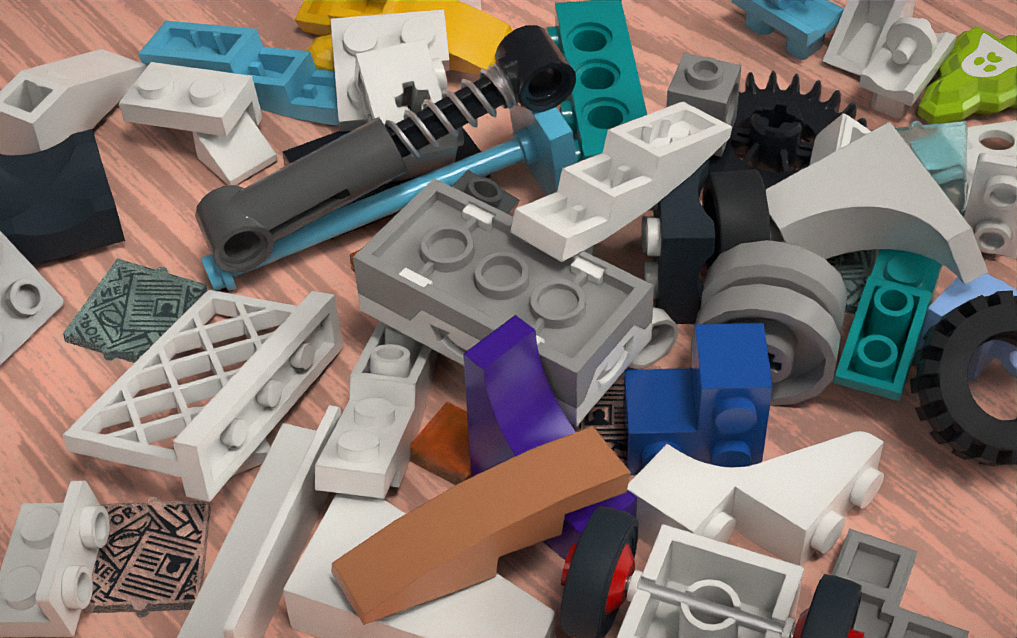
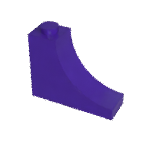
M514 315L463 354L471 477L530 449L576 432L557 402L545 375L539 356L536 330L517 315ZM627 489V493L567 513L564 517L562 534L542 542L566 560L571 546L574 543L578 544L580 536L596 508L599 506L611 507L636 517L637 497Z

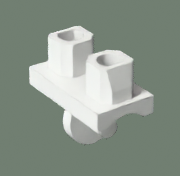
M904 17L894 22L886 35L885 43L860 76L859 87L873 92L871 102L873 110L896 119L903 118L910 106L912 107L941 67L944 60L952 52L957 35L949 32L934 33L930 22L924 18Z

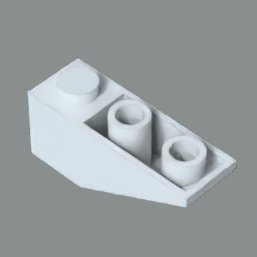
M99 49L22 70L0 91V153L3 155L36 153L61 143L73 133L93 129L122 99L147 68V65L107 50Z

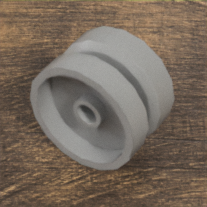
M770 240L741 243L721 253L708 269L702 292L701 309L697 314L695 324L764 323L773 386L770 406L798 404L820 395L834 379L848 292L841 274L827 260L799 245ZM694 331L692 335L691 358L693 354Z

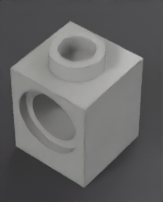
M683 53L667 90L666 107L683 101L733 127L737 116L742 65L716 60L711 57ZM727 141L713 155L722 156Z

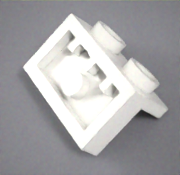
M71 481L64 503H22L0 569V637H74L81 610L89 605L92 597V572L99 548L104 547L107 543L110 531L108 512L104 506L100 505L86 481Z

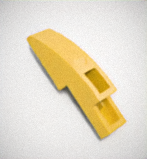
M304 0L294 19L303 32L325 36L332 34L331 19L444 9L449 69L480 75L481 69H487L488 65L493 66L494 62L496 63L495 54L498 45L506 35L513 31L508 23L458 0Z

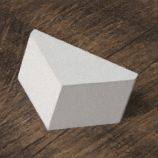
M848 0L823 62L861 76L863 70L885 43L886 35L893 23L900 18L913 16L915 0Z

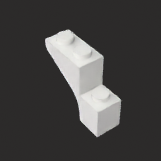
M855 431L755 465L733 468L715 466L695 460L666 444L628 484L627 489L637 497L638 538L653 547L661 526L664 524L727 543L733 531L736 530L781 560L803 567L816 550L822 554L827 553L841 535L846 523L845 517L855 505L861 509L867 507L879 491L884 479V474L878 470L884 441L870 433Z

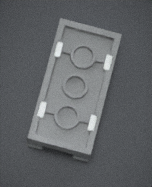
M433 178L353 256L360 311L463 366V354L514 315H517L536 330L539 356L549 385L569 422L577 426L652 339L654 285L585 251L560 262L512 234L510 231L513 216Z

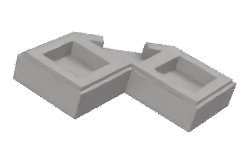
M849 528L832 575L854 581L862 586V596L854 630L864 632V638H968L969 631L900 608L915 563L916 550Z

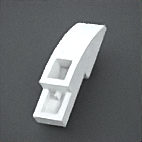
M379 321L350 375V400L315 464V490L384 499L390 486H400L422 423L439 352Z

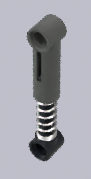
M525 25L513 30L504 37L496 50V63L494 62L493 66L488 65L487 69H481L479 80L472 83L470 80L462 79L461 89L454 93L443 89L442 99L436 103L424 99L423 109L417 113L405 109L404 120L395 124L393 121L386 119L384 125L381 118L377 117L245 188L230 185L212 190L197 205L195 217L216 265L222 270L231 273L245 272L256 268L271 254L275 242L408 172L402 158L410 154L420 158V149L430 143L432 146L439 148V139L449 133L453 137L458 138V129L468 123L477 128V118L487 113L496 118V108L500 106L504 109H512L513 105H519L534 112L547 111L557 107L572 93L576 83V72L544 28L537 25Z

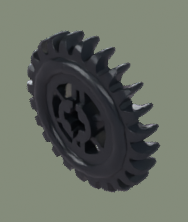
M774 70L769 75L765 89H759L755 84L753 73L749 72L745 81V91L739 92L737 116L730 138L726 143L722 156L712 155L708 158V174L710 172L756 169L762 177L766 190L808 167L816 136L843 113L855 120L856 105L855 103H850L842 112H839L841 93L839 90H836L828 101L821 102L822 85L820 80L814 83L810 92L805 95L801 94L798 73L793 76L791 84L786 90H780ZM865 118L857 120L858 123L867 128ZM806 137L810 142L801 141V138ZM736 154L744 155L745 157L741 160Z

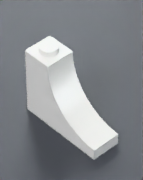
M891 122L884 124L766 189L771 241L799 245L822 256L824 259L861 250L893 249L923 255L946 266L964 284L988 273L972 228Z

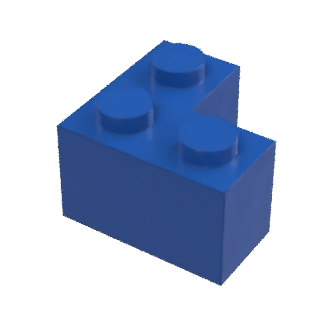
M764 323L695 324L691 368L624 370L623 422L626 463L630 474H638L666 444L695 460L715 466L747 467L762 462L773 388Z

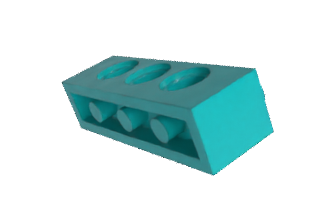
M587 0L555 3V26L545 28L576 72V83L572 93L564 102L559 104V112L573 132L576 163L603 152L608 129L647 115L621 0Z

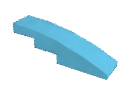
M166 20L138 53L141 62L149 65L150 62L250 75L253 77L261 110L294 119L339 126L335 71L316 69L310 51L263 47L257 29Z

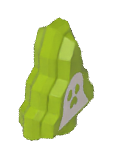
M977 26L970 31H964L958 35L952 52L937 71L939 79L927 86L917 115L929 122L932 127H937L963 120L971 114L989 116L1008 107L1017 109V36L1007 35L999 39Z

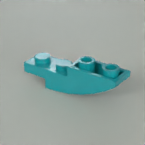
M879 249L871 276L868 275L833 383L892 400H900L912 367L915 351H917L921 340L927 309L932 304L942 264L923 255L908 251Z

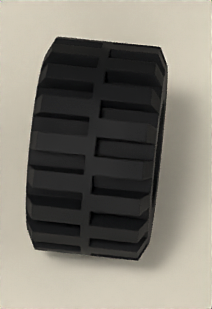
M1013 290L997 291L985 297L980 295L943 315L942 319L937 324L931 326L922 339L925 340V343L921 349L915 351L912 362L913 366H917V374L915 378L910 379L911 394L918 393L921 406L916 407L915 410L920 421L927 420L934 430L929 434L938 444L946 443L952 447V454L964 460H977L982 465L1017 464V418L1013 420H1000L986 413L974 400L967 378L970 359L975 350L983 343L1000 340L1017 347V296L1013 295Z

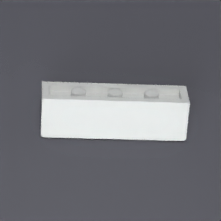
M328 406L317 431L282 423L177 638H263L283 595V588L294 571L328 497L329 492L315 490V464L341 417L340 407Z

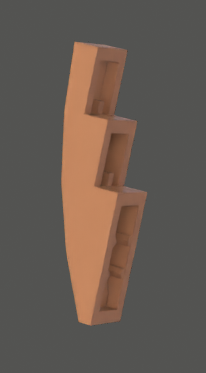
M593 426L530 449L455 485L396 519L332 562L331 573L363 625L496 577L498 557L561 535L565 514L627 493L630 471Z

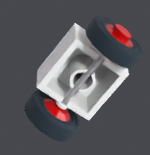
M599 506L589 518L578 544L574 543L571 546L562 571L561 585L564 586L561 602L560 626L562 631L576 638H605L617 616L620 606L625 602L626 598L631 603L617 638H864L865 634L864 632L854 630L862 596V586L860 584L835 575L824 574L817 585L810 607L800 614L796 627H794L805 567L664 524L661 526L644 571L635 570L634 559L638 542V519L630 513L611 507Z

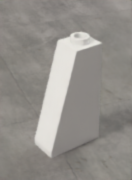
M337 493L283 588L291 629L318 638H556V612L497 573L496 577L363 625L332 575L331 569L332 562L396 519L405 515L404 512L381 498Z

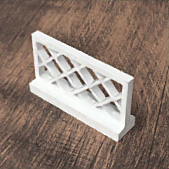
M208 290L63 434L67 451L181 477L186 497L210 502L343 348L334 294L311 291L298 306ZM215 314L233 317L205 325ZM279 325V327L271 333L258 336L256 332ZM246 335L248 338L218 348H214L212 345L213 343ZM199 347L204 349L203 352L171 360L175 354ZM247 360L244 363V365L238 369L224 372L222 368L224 366H228L231 364ZM213 370L214 373L213 376L182 385L177 383L178 379ZM164 383L169 385L168 389L133 398L140 390ZM213 397L206 406L192 410L187 408L186 404ZM176 407L179 411V414L141 424L139 419ZM131 421L133 426L106 435L99 433L103 428ZM177 436L172 441L173 450L150 445V443Z

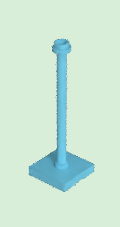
M513 105L512 109H509L513 128L512 140L337 209L275 242L271 254L256 268L402 210L433 178L452 187L467 170L480 177H484L522 161L525 166H528L545 195L553 194L558 190L562 168L577 162L573 132L557 107L547 111L534 112L526 109L524 106ZM212 254L201 257L214 291L226 288L227 291L236 289L233 278L251 271L227 272L216 265Z

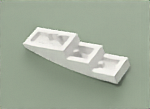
M682 101L608 129L603 152L562 168L557 192L516 208L510 232L563 262L608 238L652 208L712 156L730 138L733 127Z

